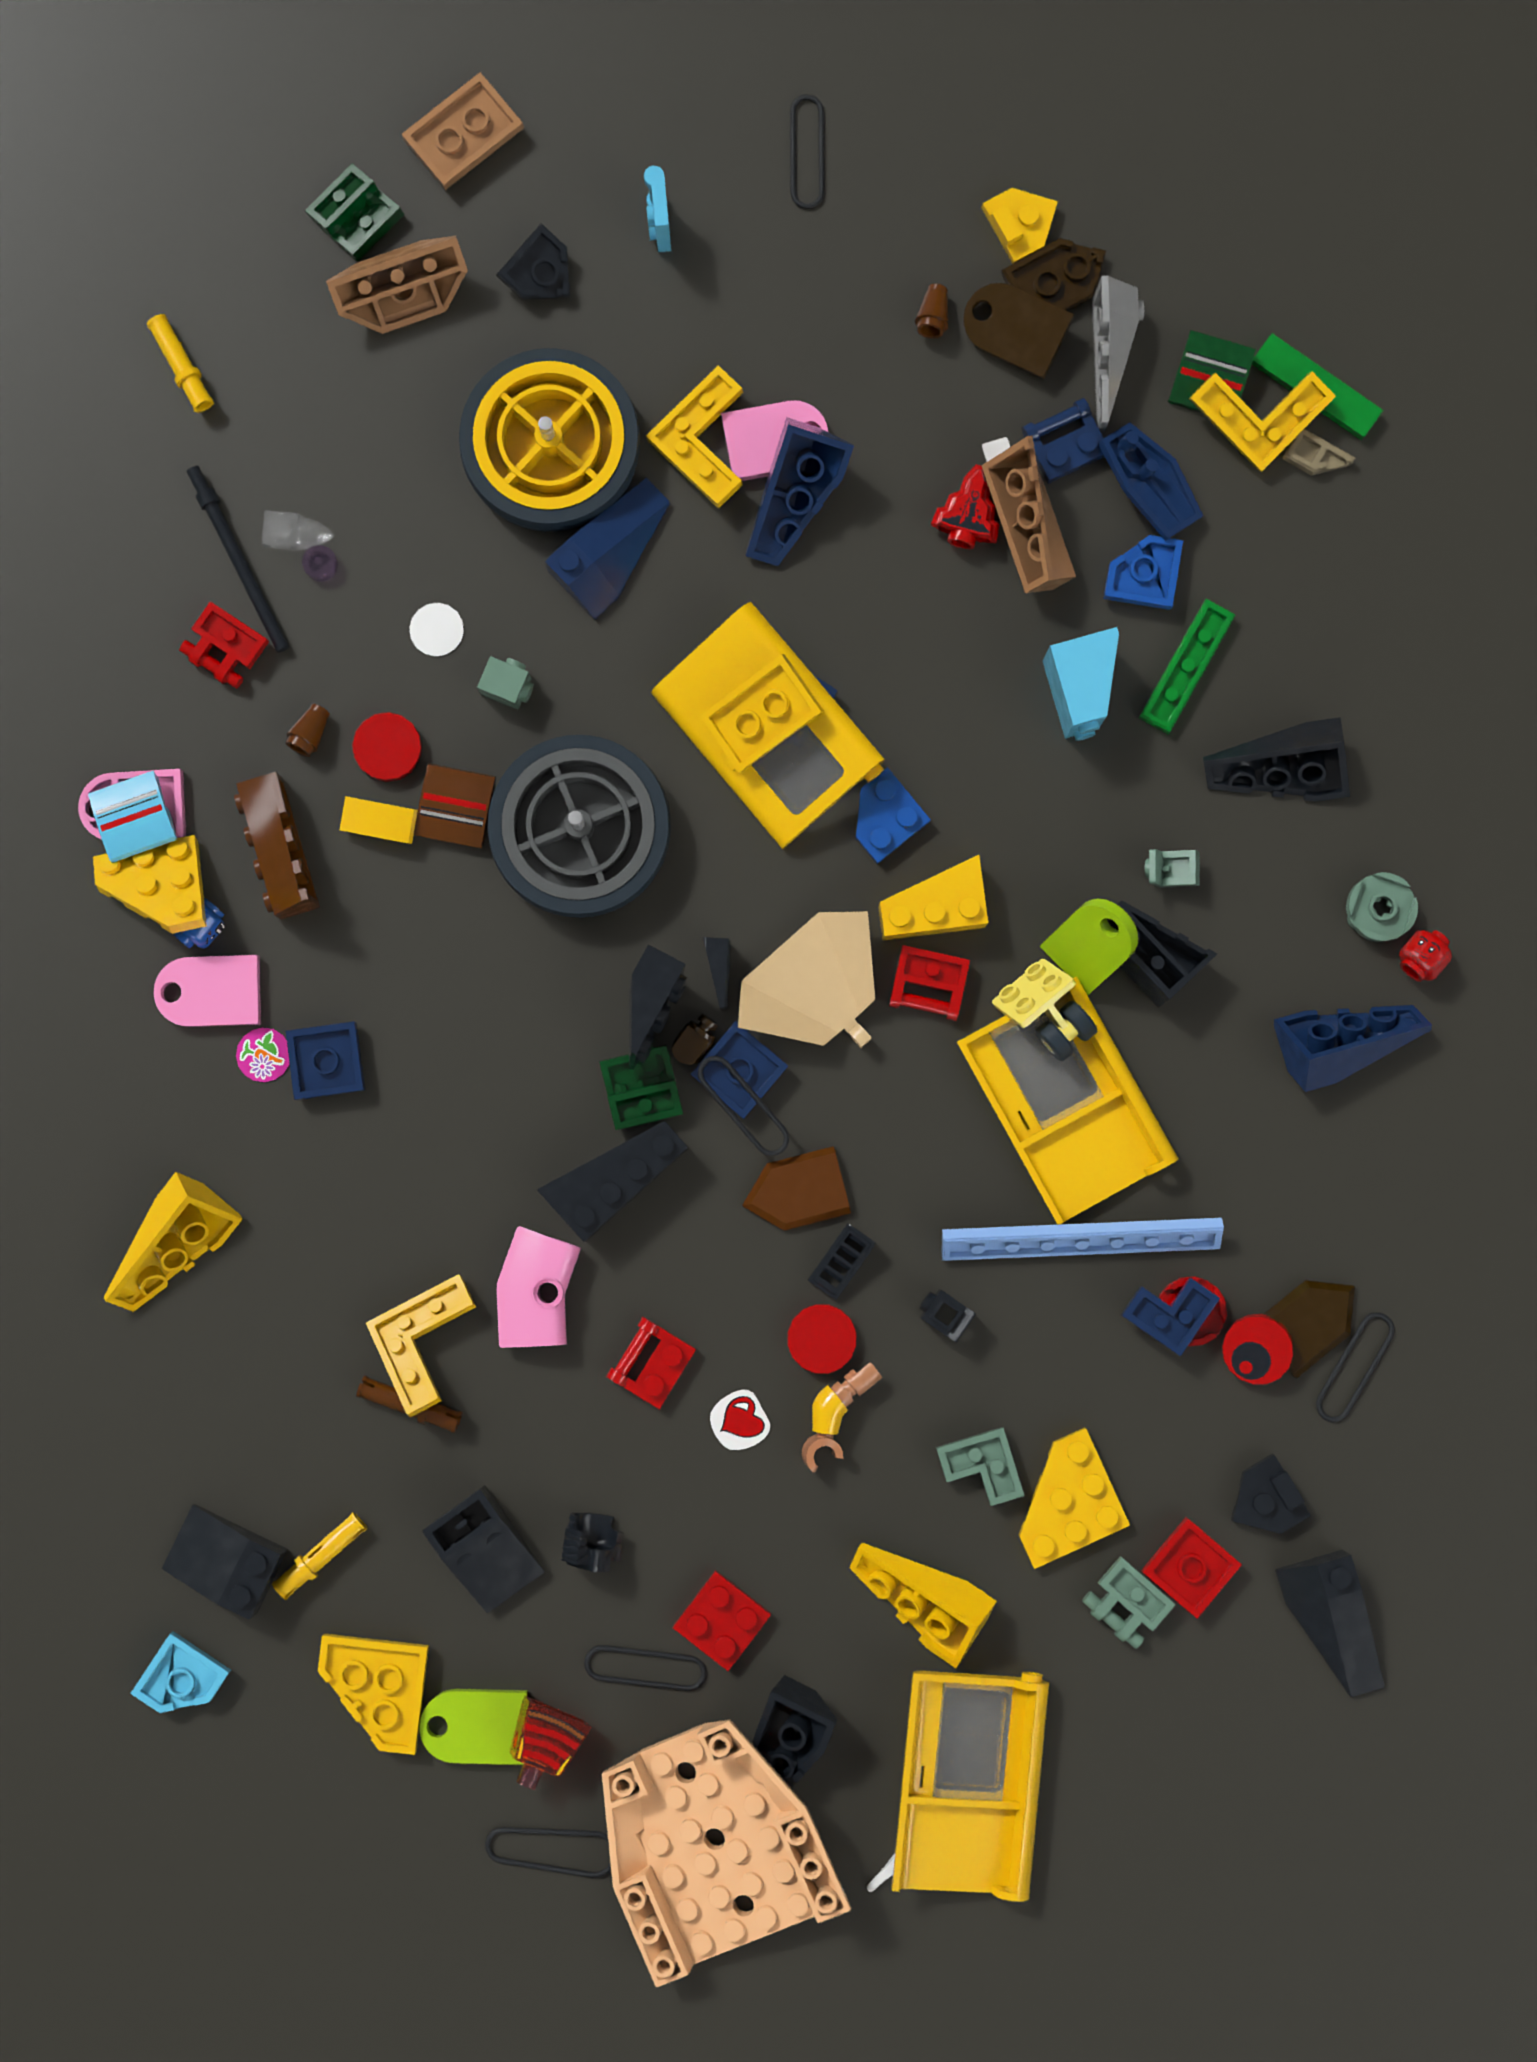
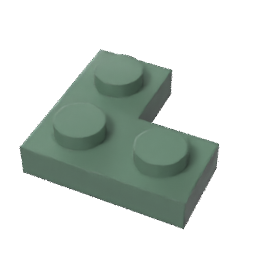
M1003 1427L936 1447L946 1482L980 1472L990 1506L1024 1496Z

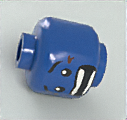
M205 897L204 905L207 926L174 934L189 949L194 944L202 949L207 948L224 929V922L222 920L224 914Z

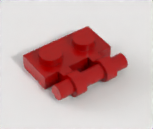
M210 601L191 628L201 639L196 645L185 640L181 644L179 651L189 657L188 661L196 667L202 666L213 673L214 679L220 683H228L237 689L242 684L244 678L236 673L234 668L238 663H241L248 669H251L269 641ZM213 645L227 654L222 662L209 655Z

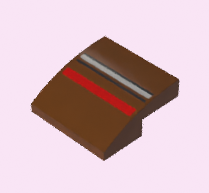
M429 763L423 782L414 835L482 848L485 841L489 808L494 794L496 776Z

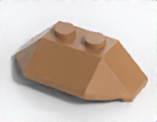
M449 236L421 240L363 260L328 279L326 283L339 316L383 334L446 312L468 269L457 237Z

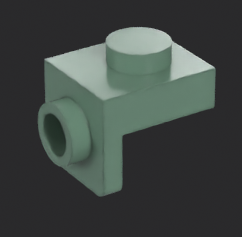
M1150 849L1149 858L1145 861L1146 878L1149 879L1150 884L1159 888L1200 886V851H1160L1158 849Z

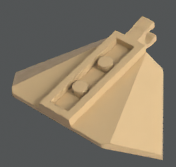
M868 911L818 912L741 981L738 1028L824 1046L842 1030H845L860 1048L865 1046L872 1037L855 1019L875 1001Z

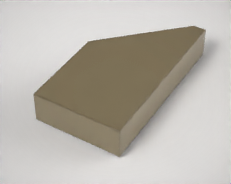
M1303 429L1292 440L1282 459L1312 476L1351 466L1355 457Z

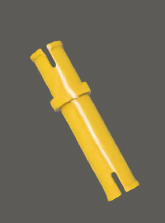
M159 314L152 317L147 322V327L151 330L163 355L173 370L176 385L184 390L193 406L194 412L206 411L212 407L214 402L201 381V372L198 367H193L182 344L168 322L167 316Z
M352 1512L345 1521L305 1556L299 1555L294 1560L295 1564L276 1581L272 1582L273 1588L283 1599L287 1600L306 1581H313L318 1576L317 1572L363 1531L365 1532L368 1529L365 1523L357 1514Z

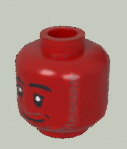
M1426 930L1417 931L1399 953L1401 960L1400 968L1406 975L1418 982L1436 979L1452 959V952L1448 947L1450 941L1437 930L1433 932Z

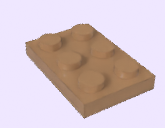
M480 72L401 135L404 142L443 189L446 190L523 130L524 127L522 121Z

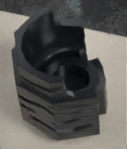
M571 1512L569 1524L565 1529L561 1561L566 1562L567 1565L591 1572H610L611 1561H621L624 1532L613 1529V1516Z

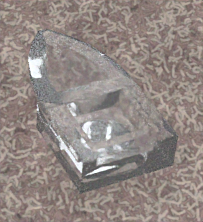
M264 510L261 544L265 548L310 549L320 546L333 538V533L326 526L311 518L302 517L299 513Z

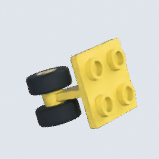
M1045 959L1031 964L1022 976L1012 984L1005 986L999 992V995L992 1000V1004L996 1009L1022 1028H1026L1044 1012L1052 1022L1045 1021L1036 1029V1035L1044 1047L1059 1061H1064L1073 1053L1074 1050L1070 1041L1076 1036L1083 1041H1088L1097 1033V1027L1093 1020L1076 1002L1069 1001L1058 1012L1054 1003L1076 985V982L1072 977Z

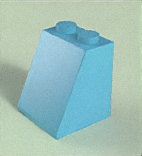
M1117 627L1050 645L1042 662L1065 739L1074 736L1075 740L1079 741L1096 735L1095 730L1100 728L1107 717L1119 637Z

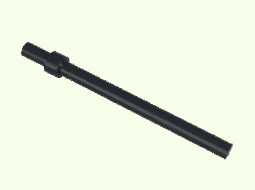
M198 465L189 468L186 472L197 492L195 497L201 509L206 510L277 653L287 650L289 645L218 505L220 499L215 489L209 487Z

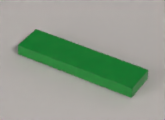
M1271 333L1253 358L1252 365L1290 392L1309 372L1313 371L1336 395L1321 413L1361 441L1383 411V409L1273 333Z
M1207 598L1204 600L1141 712L1139 719L1166 734L1171 732L1236 616L1234 613Z

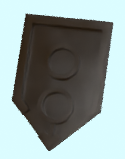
M1059 238L1002 269L1001 273L1006 284L1069 311L1093 298L1106 250L1095 247L1091 249L1073 244L1074 241Z
M1304 1280L1264 1313V1315L1270 1316L1277 1322L1282 1323L1293 1339L1294 1354L1288 1370L1296 1379L1350 1336L1355 1286Z

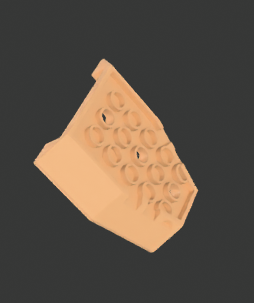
M731 1720L701 1724L643 1748L602 1773L613 1889L656 1988L687 1976L696 1963L812 1917H815L817 1923H820L851 1910V1906L807 1806ZM682 1762L692 1764L696 1770L695 1778H683L679 1774L678 1765ZM715 1828L720 1830L724 1834L725 1842L722 1845L710 1843L707 1838V1831L709 1829ZM740 1895L750 1897L753 1901L754 1909L748 1912L740 1910L736 1905L735 1898Z

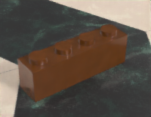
M277 772L236 783L239 794H235L234 799L240 815L245 814L248 826L244 827V834L249 847H255L258 859L253 860V865L258 879H264L267 892L263 893V900L269 913L273 912L274 916L279 919H284L320 908L283 778Z

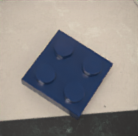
M357 1022L286 1031L294 1100L365 1091Z
M736 1021L704 1058L706 1059L710 1056L723 1057L760 1099L788 1068L786 1063L747 1030L738 1028ZM711 1061L706 1064L703 1069L705 1081L729 1108L742 1119H745L757 1102L721 1062ZM698 1065V1066L694 1069V1071L691 1073V1075H692L697 1081H699V1079H698V1068H699V1065Z

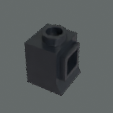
M941 1289L936 1294L930 1291L919 1307L923 1311L920 1316L922 1320L956 1343L976 1315V1313ZM943 1303L957 1311V1314L948 1326L934 1317Z

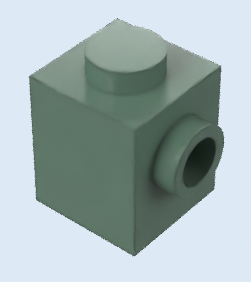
M490 656L477 689L480 695L519 710L521 702H528L534 684L530 683L531 676L525 670L526 665L511 658H507L506 662Z

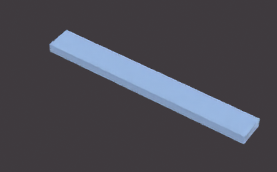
M1222 1218L942 1229L941 1252L942 1261L1213 1250L1220 1249L1224 1226Z

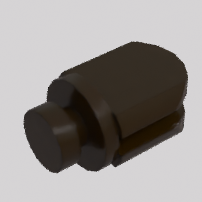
M703 1013L698 1018L700 1023L698 1024L690 1020L672 1044L674 1057L683 1064L692 1065L700 1062L716 1039L710 1031H715L719 1025Z

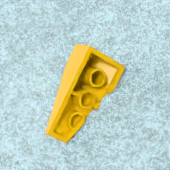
M175 1172L152 1203L104 1295L105 1301L132 1312L136 1311L164 1290L168 1285L169 1279L183 1269L186 1272L196 1265L194 1261L209 1249L214 1252L221 1247L242 1221V1216L204 1183Z
M865 1543L860 1544L849 1567L879 1599H887L899 1611L895 1616L903 1624L909 1622L921 1634L918 1640L928 1650L954 1668H957L997 1602L966 1580Z

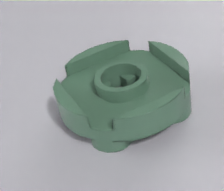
M1380 872L1363 878L1354 885L1347 898L1346 912L1348 915V925L1361 937L1369 941L1387 942L1399 938L1411 929L1418 914V902L1410 890L1411 886L1400 876L1387 872ZM1381 898L1387 900L1386 906L1391 909L1390 913H1383L1382 916L1376 914L1377 910L1373 908V904L1380 902Z

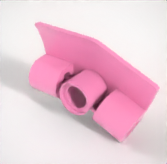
M521 1226L517 1227L497 1282L500 1348L567 1344L565 1293L581 1250L580 1247ZM546 1282L552 1283L557 1287L558 1296L553 1302H546L540 1297V1288Z

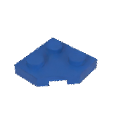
M1149 535L1132 549L1111 561L1108 566L1103 599L1171 610L1183 540L1169 538L1165 541L1163 537Z
M888 767L860 790L856 840L877 865L931 821Z

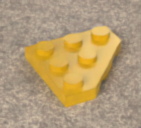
M195 835L177 838L178 840L114 863L109 860L107 854L93 856L95 885L100 893L109 898L111 896L121 901L128 909L144 918L148 917L154 920L163 929L172 934L207 926L199 845Z
M1085 1427L1053 1441L1044 1470L1034 1491L1026 1519L1020 1529V1540L1034 1569L1130 1526Z
M324 1633L321 1639L318 1673L341 1698L342 1704L356 1722L363 1726L370 1735V1740L379 1751L416 1754L429 1645Z

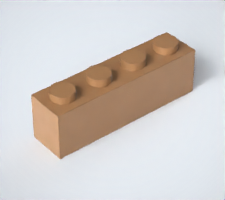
M1027 436L983 464L982 469L1025 593L1054 590L1075 578L1076 575L1036 462L1033 436Z

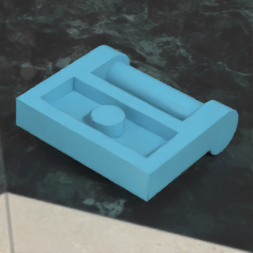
M650 166L644 172V182L649 188L646 199L650 240H657L658 252L671 251L665 176L660 167Z

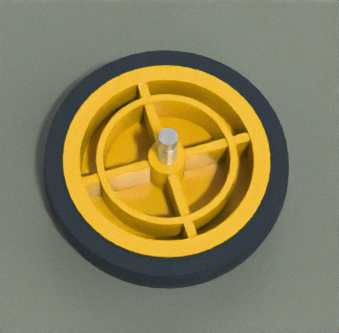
M557 348L534 349L521 352L500 362L489 370L476 384L468 397L461 417L459 429L460 455L463 468L473 489L499 516L511 523L531 530L551 532L570 530L591 522L625 493L634 476L639 458V422L634 406L625 389L617 378L600 363L569 350Z

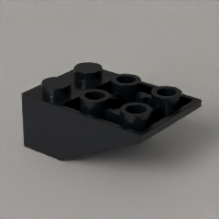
M649 944L632 973L629 990V1068L634 1070L638 1061L644 1064L647 1060L655 1039L652 1035L654 1032L661 1034L669 1019L668 1014L671 1010L669 1004L671 1002L674 1004L678 1003L686 986L684 985L688 978L683 975L685 963Z
M485 1485L422 1531L442 1561L487 1614L545 1572Z

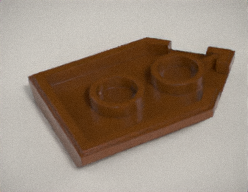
M834 1146L767 1163L742 1206L784 1231L850 1214V1205Z

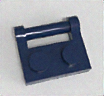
M1085 398L1073 402V407L1035 425L1031 422L1022 426L1024 438L1033 436L1036 462L1047 484L1105 457L1098 445L1104 438ZM1079 419L1082 428L1044 446L1040 441L1041 436Z

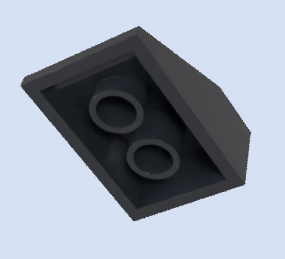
M193 1504L162 1569L217 1605L250 1620L258 1613L288 1549Z

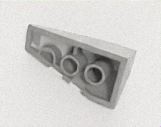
M1101 276L1092 301L1097 426L1101 433H1104L1109 422L1138 322L1143 321L1144 301L1138 300V288L1110 276Z

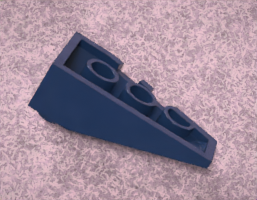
M786 418L745 556L776 566L781 563L802 535V531L822 508L823 503L834 488H837L843 480L854 448L853 444L819 427Z
M646 478L570 537L545 561L548 572L594 620L622 594L633 569L636 568L642 552L654 535L670 505V501Z
M1414 1005L1372 1007L1369 1013H1350L1349 1008L1337 1009V1014L1318 1015L1317 1010H1310L1274 1019V1028L1287 1071L1305 1092L1338 1083L1431 1031L1432 1024Z

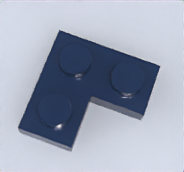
M1188 1278L1170 1306L1140 1286L1121 1316L1178 1356H1181L1220 1298L1192 1278Z

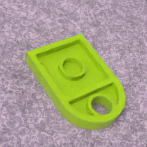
M1092 899L1081 905L1040 947L1066 974L1072 978L1077 976L1085 992L1089 995L1134 953L1138 944V933L1133 920L1120 906L1108 900ZM1107 918L1113 920L1118 925L1119 930L1112 928Z
M450 1689L439 1693L428 1703L421 1715L419 1730L425 1748L435 1758L448 1763L525 1765L526 1757L522 1756L521 1760H519V1749H516L515 1752L512 1749L517 1728L525 1730V1723H520L519 1720L520 1716L527 1717V1710L523 1709V1704L528 1700V1690ZM434 1716L443 1717L448 1725L447 1731L441 1735L432 1733L428 1726L430 1718ZM519 1736L518 1742L521 1743L522 1736Z

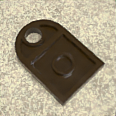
M993 283L977 290L969 299L964 311L965 331L971 342L978 349L1043 380L1074 319V314L1005 283ZM980 303H987L992 307L991 316L984 321L975 319L973 315L975 307Z

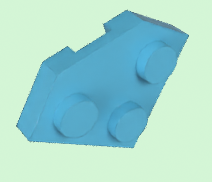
M173 1631L169 1634L130 1694L159 1713L191 1705L205 1704L214 1698L231 1672V1669Z

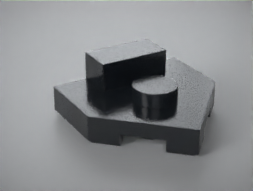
M541 223L501 268L496 277L522 300L570 298L567 246Z
M1274 1454L1267 1456L1242 1471L1237 1501L1231 1517L1232 1521L1282 1534L1311 1516L1304 1505V1499Z

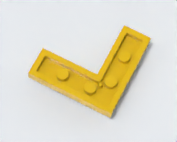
M719 365L646 435L647 441L718 509L743 485L742 480L697 438L743 394L742 387Z
M1312 371L1261 420L1216 373H1213L1189 400L1261 472L1336 395Z
M460 1274L366 1322L404 1410L409 1417L442 1401L414 1340L476 1308Z

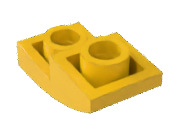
M345 796L339 830L412 844L418 810Z

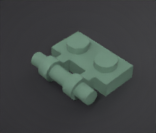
M1121 1556L1098 1581V1584L1107 1591V1594L1100 1599L1092 1591H1089L1082 1599V1602L1091 1609L1090 1614L1098 1621L1102 1619L1115 1631L1114 1635L1120 1641H1127L1135 1649L1144 1641V1637L1136 1631L1137 1627L1144 1623L1151 1631H1154L1175 1606L1167 1596ZM1117 1601L1131 1612V1615L1126 1620H1123L1111 1609Z

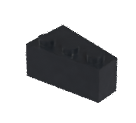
M1121 900L1117 904L1131 917L1138 933L1136 950L1120 968L1158 1008L1170 1000L1217 955L1216 952L1210 949L1205 950L1189 941V937L1180 932L1177 934L1159 924L1160 921ZM1107 918L1109 925L1119 930L1118 925L1113 920Z

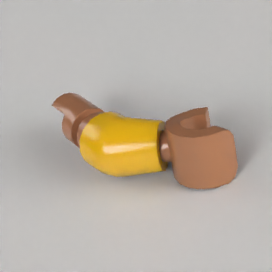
M871 1362L857 1373L852 1369L844 1376L845 1381L842 1384L838 1381L832 1387L827 1385L816 1396L812 1404V1431L817 1433L809 1437L802 1448V1459L813 1473L819 1467L814 1462V1454L822 1446L831 1447L832 1455L835 1458L843 1459V1451L833 1437L839 1433L843 1415L848 1411L846 1407L854 1401L852 1399L854 1395L857 1394L860 1397L883 1378Z

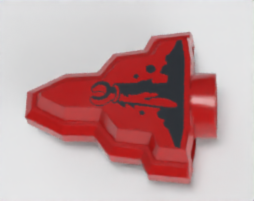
M976 464L963 478L960 490L949 494L945 506L936 509L930 525L949 534L947 542L955 547L973 549L976 542H997L999 524L994 520L995 506L989 499L990 489L981 465Z

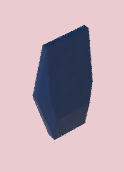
M1128 423L1098 443L1123 492L1165 541L1203 517L1177 460L1132 423Z

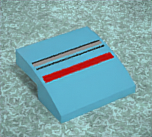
M154 770L88 793L100 836L109 860L112 863L178 840L171 813L165 805L159 779Z

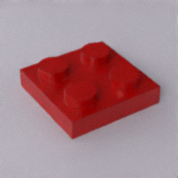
M1185 1517L1141 1571L1198 1619L1242 1564L1190 1519Z
M715 1570L672 1628L729 1671L771 1616V1612Z

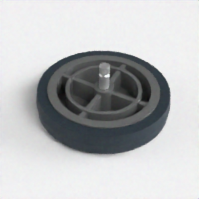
M591 735L556 737L524 752L510 765L501 777L491 799L488 814V839L491 853L505 881L519 896L530 904L544 911L566 917L581 918L603 915L633 901L651 884L659 872L667 854L670 841L671 820L668 802L652 770L638 756L624 746L611 740Z

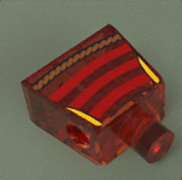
M524 1696L510 1747L512 1757L523 1763L516 1782L524 1787L535 1790L543 1771L560 1777L588 1735L591 1726L581 1718Z

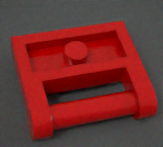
M902 945L889 1007L899 1009L900 1006L946 1015V1019L957 1021L970 960ZM905 982L951 992L950 1002L903 992Z
M643 1316L638 1323L640 1328L617 1366L615 1368L611 1367L606 1377L660 1409L696 1351V1348ZM651 1335L661 1341L635 1381L628 1377L627 1374Z

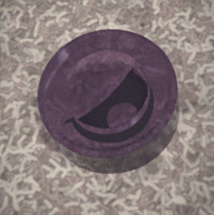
M315 545L304 553L302 566L311 579L322 582L331 579L336 574L338 560L330 548L324 545Z

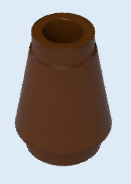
M931 284L928 286L916 316L917 332L926 338H940L948 328V289L944 285Z
M312 704L287 732L288 739L285 744L294 752L310 757L312 752H317L330 713L325 708Z

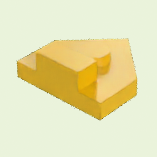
M1011 188L982 203V210L1012 264L1045 246L1058 201Z

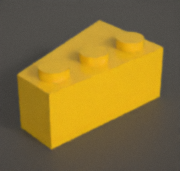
M977 855L880 901L878 909L883 941L985 928L988 924L980 856Z

